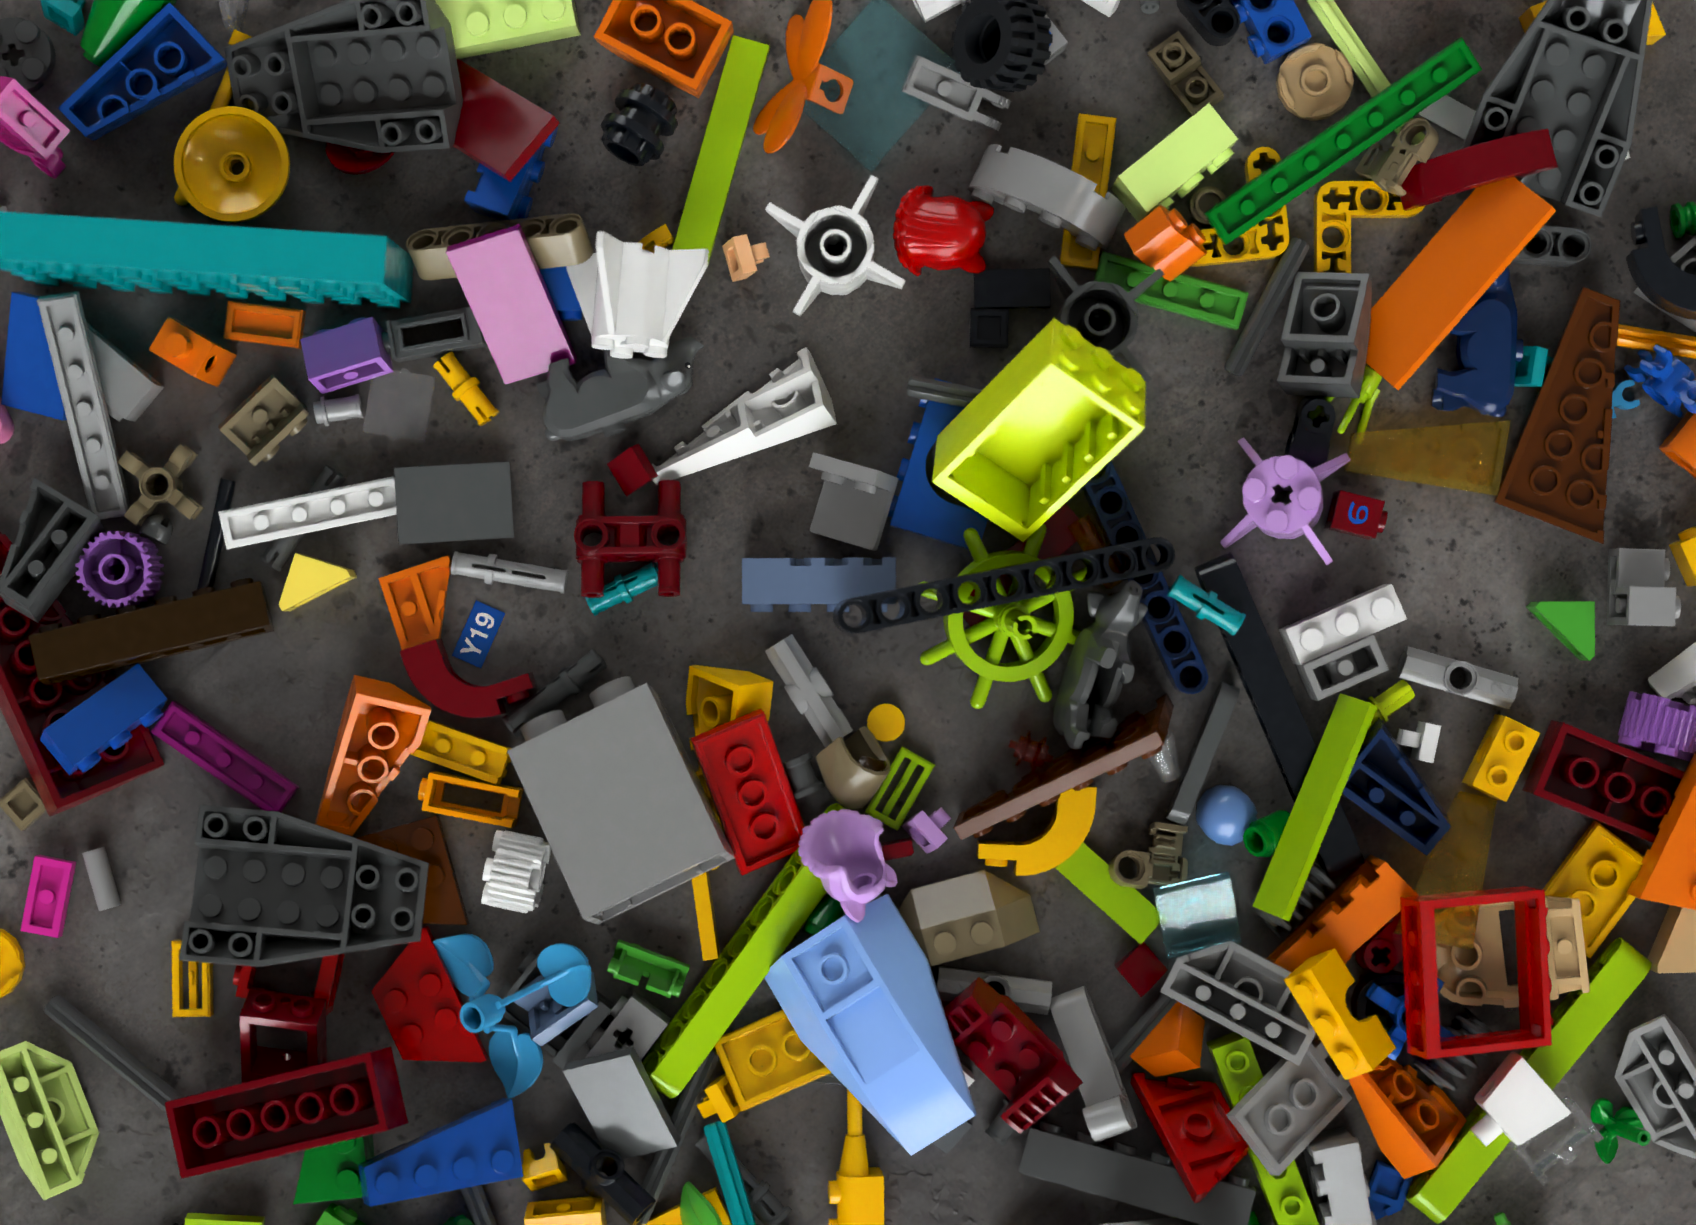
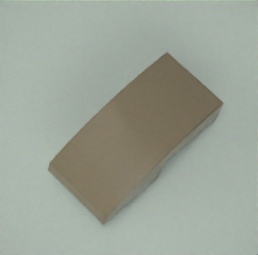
M1179 31L1147 53L1155 69L1190 118L1208 103L1213 107L1224 99V93L1202 67L1201 58Z

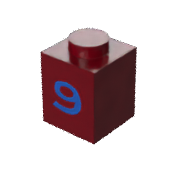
M1342 490L1333 492L1324 529L1368 540L1376 539L1377 533L1383 532L1387 521L1388 512L1383 510L1385 501Z

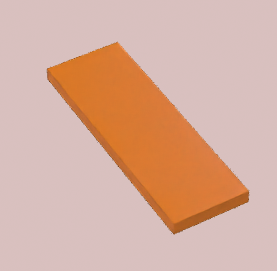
M1515 177L1477 187L1371 308L1366 364L1399 391L1556 212L1554 207Z

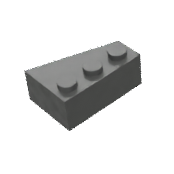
M34 478L30 487L32 492L26 510L22 511L19 520L20 527L15 542L11 544L0 576V596L7 605L39 623L79 569L75 564L80 562L79 556L85 554L83 548H89L88 542H95L94 537L99 536L101 532L106 533V530L98 515Z

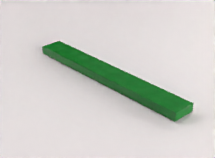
M1463 38L1456 39L1204 212V216L1223 245L1229 244L1482 70L1481 66Z

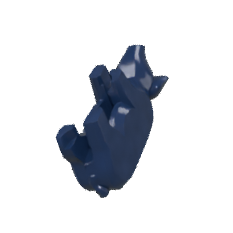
M1508 267L1450 331L1449 334L1457 335L1456 358L1460 370L1449 372L1437 368L1435 389H1432L1431 406L1435 409L1454 411L1461 407H1468L1482 415H1491L1497 418H1501L1506 414V406L1510 403L1514 393L1516 362L1522 361L1524 349L1523 339H1517V308L1511 288L1510 269Z

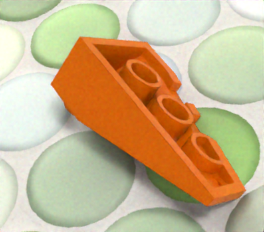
M358 675L353 676L343 709L315 825L345 835H354L377 804L380 794L389 782L394 781L400 773V767L411 753L414 754L420 746L431 713L429 705L392 683Z

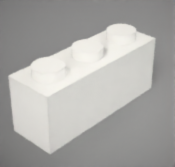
M1382 584L1278 630L1293 664L1302 665L1402 622L1407 617L1393 585Z

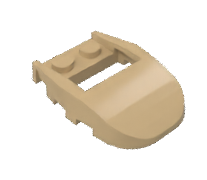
M1545 896V905L1548 908L1546 916L1547 937L1550 943L1548 970L1552 983L1550 1001L1559 999V994L1582 989V994L1590 992L1580 899ZM1514 901L1449 907L1435 917L1437 977L1445 982L1439 991L1445 998L1452 1002L1469 1006L1487 1004L1502 1005L1504 1008L1519 1007L1518 985L1507 984L1499 911L1515 910Z

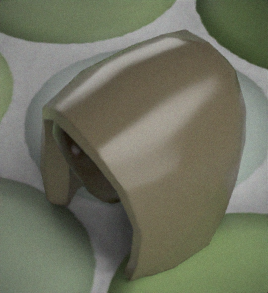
M866 726L859 728L845 741L842 737L837 738L815 757L828 791L837 802L850 810L862 809L878 791L891 770L889 759L873 733Z

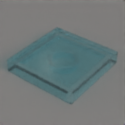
M1228 871L1153 889L1167 959L1183 956L1231 940L1235 943L1242 942L1232 883Z

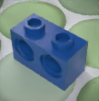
M1233 0L1231 4L1240 16V24L1244 22L1250 34L1247 37L1248 45L1256 58L1261 56L1265 65L1294 51L1301 45H1306L1312 37L1294 0H1267L1268 8L1265 9L1255 8L1250 0ZM1272 27L1281 29L1285 35V42H1272L1267 35V29Z

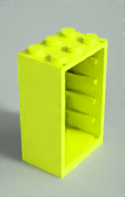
M1053 318L938 434L932 483L1024 542L1145 428L1146 381L1136 370L1126 368L1114 360L1107 350L1102 347H1095L1085 340L1074 327L1070 325L1065 326Z

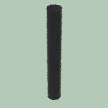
M220 479L197 590L214 587L224 540L218 512L230 509L236 481Z

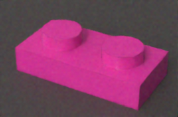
M44 855L34 856L20 931L55 938L62 937L76 867L75 861Z

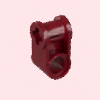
M1401 911L1354 952L1355 960L1360 967L1382 974L1392 970L1403 959ZM1373 948L1381 949L1378 952V956L1381 959L1379 962L1371 961L1374 957V954L1371 952Z

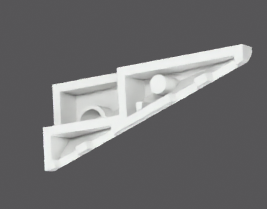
M807 347L797 352L799 359L785 370L781 371L776 368L769 374L771 380L754 393L746 391L703 424L704 432L689 444L683 441L674 447L676 454L659 466L651 464L658 474V477L652 481L658 485L659 481L674 480L836 425L832 399Z

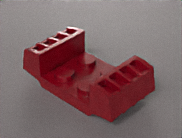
M980 977L944 1008L955 1046H958L1011 1100L1000 1117L1018 1133H1023L1083 1084L1081 1079L1066 1063L1063 1052L1008 996L996 992Z

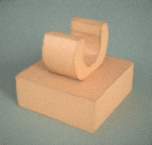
M747 234L732 237L722 245L732 282L747 279L758 271L756 264L764 262L763 259L770 257L766 242L750 246Z

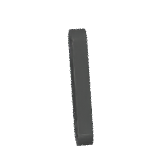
M1223 681L1218 685L1170 800L1165 816L1166 819L1183 826L1186 824L1236 705L1240 688Z

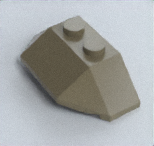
M985 869L912 888L898 909L927 957L930 966L1006 947L1040 932L1030 894Z

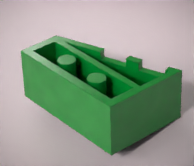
M373 1134L305 1150L293 1205L363 1198L358 1164L375 1156Z

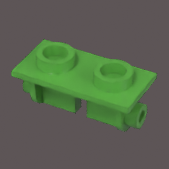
M618 939L607 972L612 973L614 979H619L635 986L639 985L642 976L648 977L645 989L670 999L671 995L679 998L690 965L680 962L674 957L664 956L647 950L638 944Z

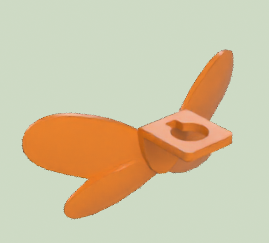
M812 0L805 20L801 15L796 14L788 22L786 53L793 80L767 102L753 125L755 134L762 135L766 133L763 149L768 154L775 153L781 149L790 139L799 123L806 100L836 114H843L854 83L853 80L818 63L831 27L832 0ZM834 79L840 86V95L838 99L830 102L826 98L824 90L819 88L821 82H828Z

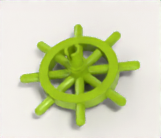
M1043 523L1027 539L1023 552L1010 550L990 554L987 553L977 530L967 528L963 533V537L974 561L966 566L958 576L1041 560L1037 556L1046 534V525ZM1039 567L1034 574L1047 586L1050 575L1045 568ZM1084 567L1073 573V577L1081 581L1087 573V568ZM998 578L996 589L1001 595L1006 596L1007 594ZM964 582L958 589L959 599L965 604L970 603L974 599L973 596H970L974 589L970 583ZM1011 584V587H1010V589H1009L1008 594H1009V593L1011 592V590H1012V584ZM925 590L921 594L923 597L937 601V596L932 590ZM1073 590L971 610L970 612L988 618L966 630L963 628L964 612L943 616L947 639L922 652L920 661L923 665L928 666L955 653L967 667L979 674L970 699V704L974 709H981L985 705L993 680L1015 682L1029 678L1038 699L1041 702H1049L1052 699V691L1042 671L1046 670L1058 659L1067 643L1074 645L1081 632L1072 629L1074 607L1070 592ZM1053 601L1054 612L1052 622L1030 615L1031 612ZM1029 631L1047 636L1041 646L1034 652L1027 640L1032 638L1028 633ZM994 632L986 657L983 659L973 651L970 644ZM1010 637L1020 660L1000 663L1006 643Z

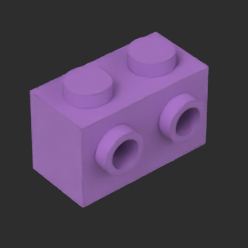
M373 317L356 318L347 325L334 329H321L312 336L300 339L308 380L321 394H325L392 373L391 357L385 350L382 341V332L385 331Z

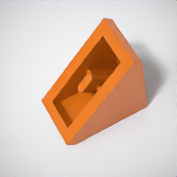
M1177 1001L1130 1057L1155 1078L1200 1068L1205 1020L1193 1009Z

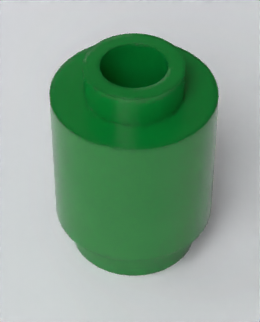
M1278 810L1251 822L1249 828L1243 834L1244 845L1249 853L1256 857H1270L1274 855L1290 813L1285 810Z

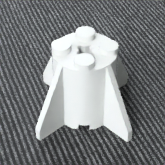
M870 176L852 209L843 206L824 208L812 213L805 222L770 202L767 205L766 212L797 237L800 270L809 283L793 310V313L798 316L803 314L820 292L830 295H847L860 288L866 280L902 289L906 280L874 263V237L863 215L878 182V178L875 176ZM838 246L843 248V254L840 256H831L827 252L829 249L835 251Z
M604 231L597 232L596 253H593L587 261L578 265L567 266L566 268L591 333V347L610 350L611 357L622 359L633 358V352H644L645 356L653 358L667 357L669 337L708 266L709 251L707 249L668 250L655 246V252L652 253L642 249L643 243L622 242Z

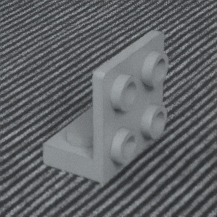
M813 452L809 467L822 472L821 479L824 480L810 531L818 535L876 551L899 478L875 469Z

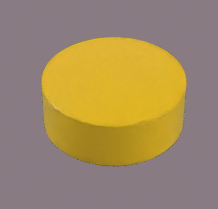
M883 703L875 706L870 711L867 718V727L877 740L884 742L893 741L902 734L905 727V718L898 707L893 704Z

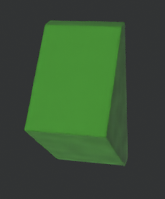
M1595 601L1530 602L1526 606L1579 661H1590L1595 656Z

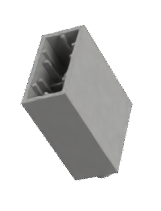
M630 676L614 679L596 688L589 695L594 709L569 721L566 720L562 710L547 712L528 721L520 728L525 742L507 751L583 920L596 925L736 858L660 695L648 683L636 688Z

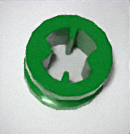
M1693 201L1687 202L1684 207L1679 203L1671 205L1670 226L1676 238L1683 237L1686 232L1690 236L1696 235V203Z

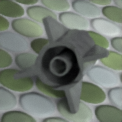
M1054 255L1048 260V265L1065 300L1056 319L1065 326L1070 325L1074 327L1085 340L1095 347L1104 348L1111 354L1114 360L1126 368L1136 370L1146 383L1149 382L1151 377L1127 347L1134 340L1138 328L1139 315L1134 300L1164 275L1160 268L1130 292L1125 291L1120 285L1098 281L1088 282L1079 287ZM1089 321L1092 323L1099 321L1102 327L1099 331L1091 328Z

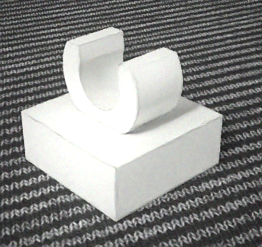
M1418 721L1416 732L1398 729L1396 742L1400 745L1413 747L1410 758L1433 763L1441 726Z

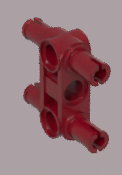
M676 480L658 482V514L655 516H606L604 483L600 481L583 482L582 515L578 516L574 531L576 559L581 564V596L586 598H600L604 596V564L608 562L655 561L658 563L659 596H680L681 563L686 558L688 544L686 519L681 514L680 482ZM672 531L679 534L678 541L673 545L666 546L659 542L660 537L665 532ZM596 532L603 535L601 542L596 546L590 547L583 544L584 538L590 533Z

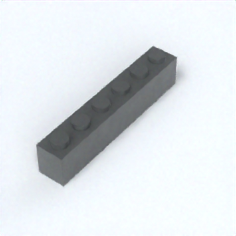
M1040 1121L1039 1126L1032 1125L1029 1129L1018 1173L1200 1225H1248L1256 1189L1249 1186L1250 1179L1228 1173L1226 1179L1223 1178L1200 1202L1194 1204L1168 1155L1152 1152L1151 1158L1135 1154L1137 1150L1135 1146L1116 1141L1113 1147L1099 1144L1093 1140L1090 1133L1077 1131L1076 1137L1061 1133L1062 1126L1046 1121Z

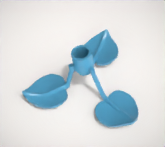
M465 933L434 940L433 944L441 956L453 984L461 993L469 996V1002L464 1004L460 1010L462 1025L471 1033H478L483 1030L488 1034L496 1031L488 1045L489 1056L494 1070L504 1085L508 1099L523 1093L539 1077L543 1066V1054L540 1045L531 1040L530 1033L518 1034L516 1026L497 1024L505 1014V1006L547 985L551 997L560 1005L570 1007L579 1004L587 997L591 986V966L589 965L588 958L574 945L567 943L552 944L546 947L537 958V967L545 979L501 999L493 994L484 995L490 987V982L486 977L493 972L494 962L490 949L481 938Z

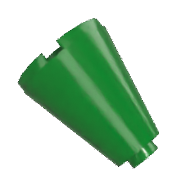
M94 0L80 41V46L85 50L83 56L101 67L169 2L175 5L177 0Z

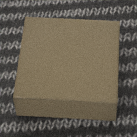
M30 777L24 778L0 799V807L21 831L26 830L47 812L39 792Z

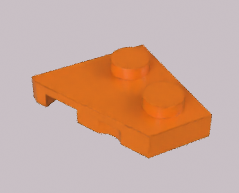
M449 555L378 578L402 650L441 638L452 563Z

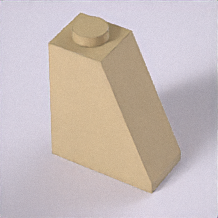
M1673 905L1669 906L1647 958L1652 962L1651 971L1656 973L1696 972V910Z

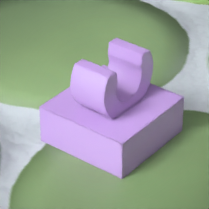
M942 807L937 811L935 810L929 816L921 810L911 816L902 827L928 854L939 848L948 839L940 829L951 817Z

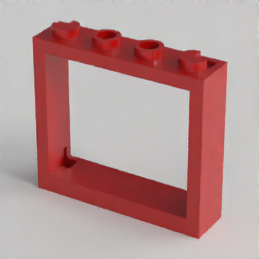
M1519 886L1400 897L1408 1054L1425 1059H1435L1552 1045L1551 1024H1553V1018L1550 1014L1552 983L1548 970L1550 943L1546 927L1548 908L1545 905V890ZM1514 901L1520 1029L1440 1038L1434 909Z

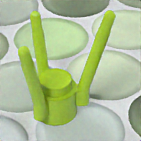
M1365 366L1360 397L1350 398L1352 400L1337 429L1339 434H1343L1359 404L1365 403L1354 439L1356 445H1360L1374 402L1380 393L1378 386L1382 380V376ZM1335 397L1324 398L1330 403ZM1317 405L1316 410L1310 411L1308 415L1314 420L1322 410Z

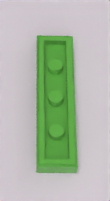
M1102 251L1093 281L1114 283L1120 285L1125 291L1130 292L1156 270L1148 267L1143 262ZM1181 273L1171 282L1161 277L1134 302L1237 331L1249 292Z

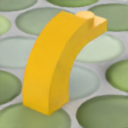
M1089 785L1079 791H1074L1071 788L1061 793L1059 799L1055 801L1054 813L1049 825L1035 838L1022 842L977 840L978 859H985L986 866L1007 867L1008 860H1014V874L1016 876L1034 875L1060 865L1074 854L1089 833L1095 815L1097 787Z

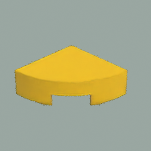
M664 224L646 235L638 243H643L642 249L654 253L655 246L666 248L673 244L675 240L667 225Z

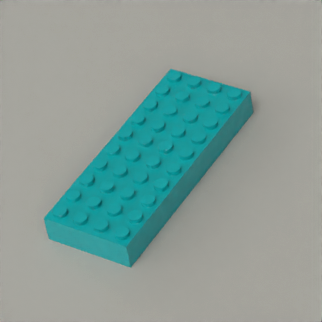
M0 211V270L10 271L11 275L22 276L23 280L34 281L36 285L59 287L60 280L63 283L73 284L75 288L97 289V283H100V285L111 286L112 290L134 292L135 285H138L140 288L149 289V292L173 294V288H177V290L187 291L188 295L209 297L211 290H215L217 293L225 294V297L248 299L249 293H254V295L263 296L264 300L286 301L287 295H293L294 298H300L301 302L324 304V298H331L332 300L339 301L340 305L362 306V300H370L372 303H377V307L399 309L400 302L411 303L414 264L409 253L388 236Z

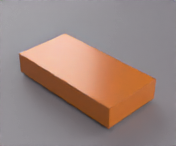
M228 301L223 338L233 341L301 349L300 339L303 338L306 311Z

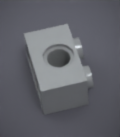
M1369 635L1305 664L1296 665L1309 698L1316 701L1389 670L1374 635Z

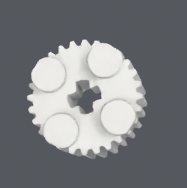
M498 829L495 832L492 851H495L496 854L494 859L487 858L484 866L482 880L489 882L485 883L481 904L522 913L533 912L535 907H539L543 894L544 884L542 883L546 864H549L551 847L541 837Z

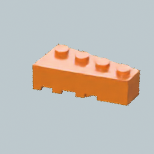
M1370 854L1364 860L1365 863L1358 866L1266 959L1293 972L1306 959L1335 948L1346 964L1360 946L1371 939L1379 929L1401 911L1400 897L1418 896V894L1386 861Z

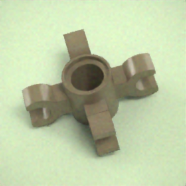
M180 444L173 451L164 467L160 468L151 467L140 456L126 450L117 463L139 479V489L142 495L130 506L124 517L135 526L138 524L142 526L143 522L152 515L153 510L159 503H170L188 519L196 520L204 507L182 491L183 482L180 476L194 462L198 454L188 446ZM164 475L168 480V489L163 495L159 496L154 490V482L159 476Z

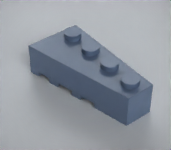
M864 557L842 559L742 558V604H750V612H773V604H788V612H811V604H827V612H833L835 606L842 600L896 589V557H882V559ZM892 597L887 598L882 604V612H888V604H896V599ZM849 606L845 609L844 612H849Z

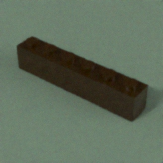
M245 578L231 582V588L216 591L215 587L201 588L192 592L193 597L178 600L177 596H168L155 600V606L139 609L138 605H130L117 609L116 615L101 618L100 614H92L78 618V624L62 627L61 623H54L42 626L38 629L39 633L29 635L38 680L47 686L273 632L274 627L265 589L260 581L253 582L252 578Z

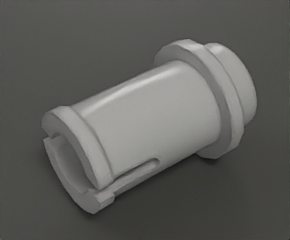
M359 394L328 400L323 396L320 397V401L313 402L317 424L324 423L325 427L330 426V422L363 418V408Z

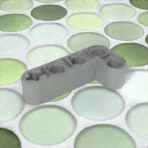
M1083 985L1051 997L1050 1010L1070 1065L1083 1082L1079 1086L1086 1106L1083 1108V1114L1095 1142L1102 1141L1137 1128V1121L1086 986Z

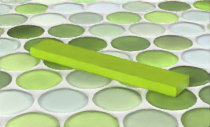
M733 35L672 248V250L707 249L709 251L708 265L770 50V45Z
M1342 693L1339 694L1252 907L1290 922L1377 710V706Z

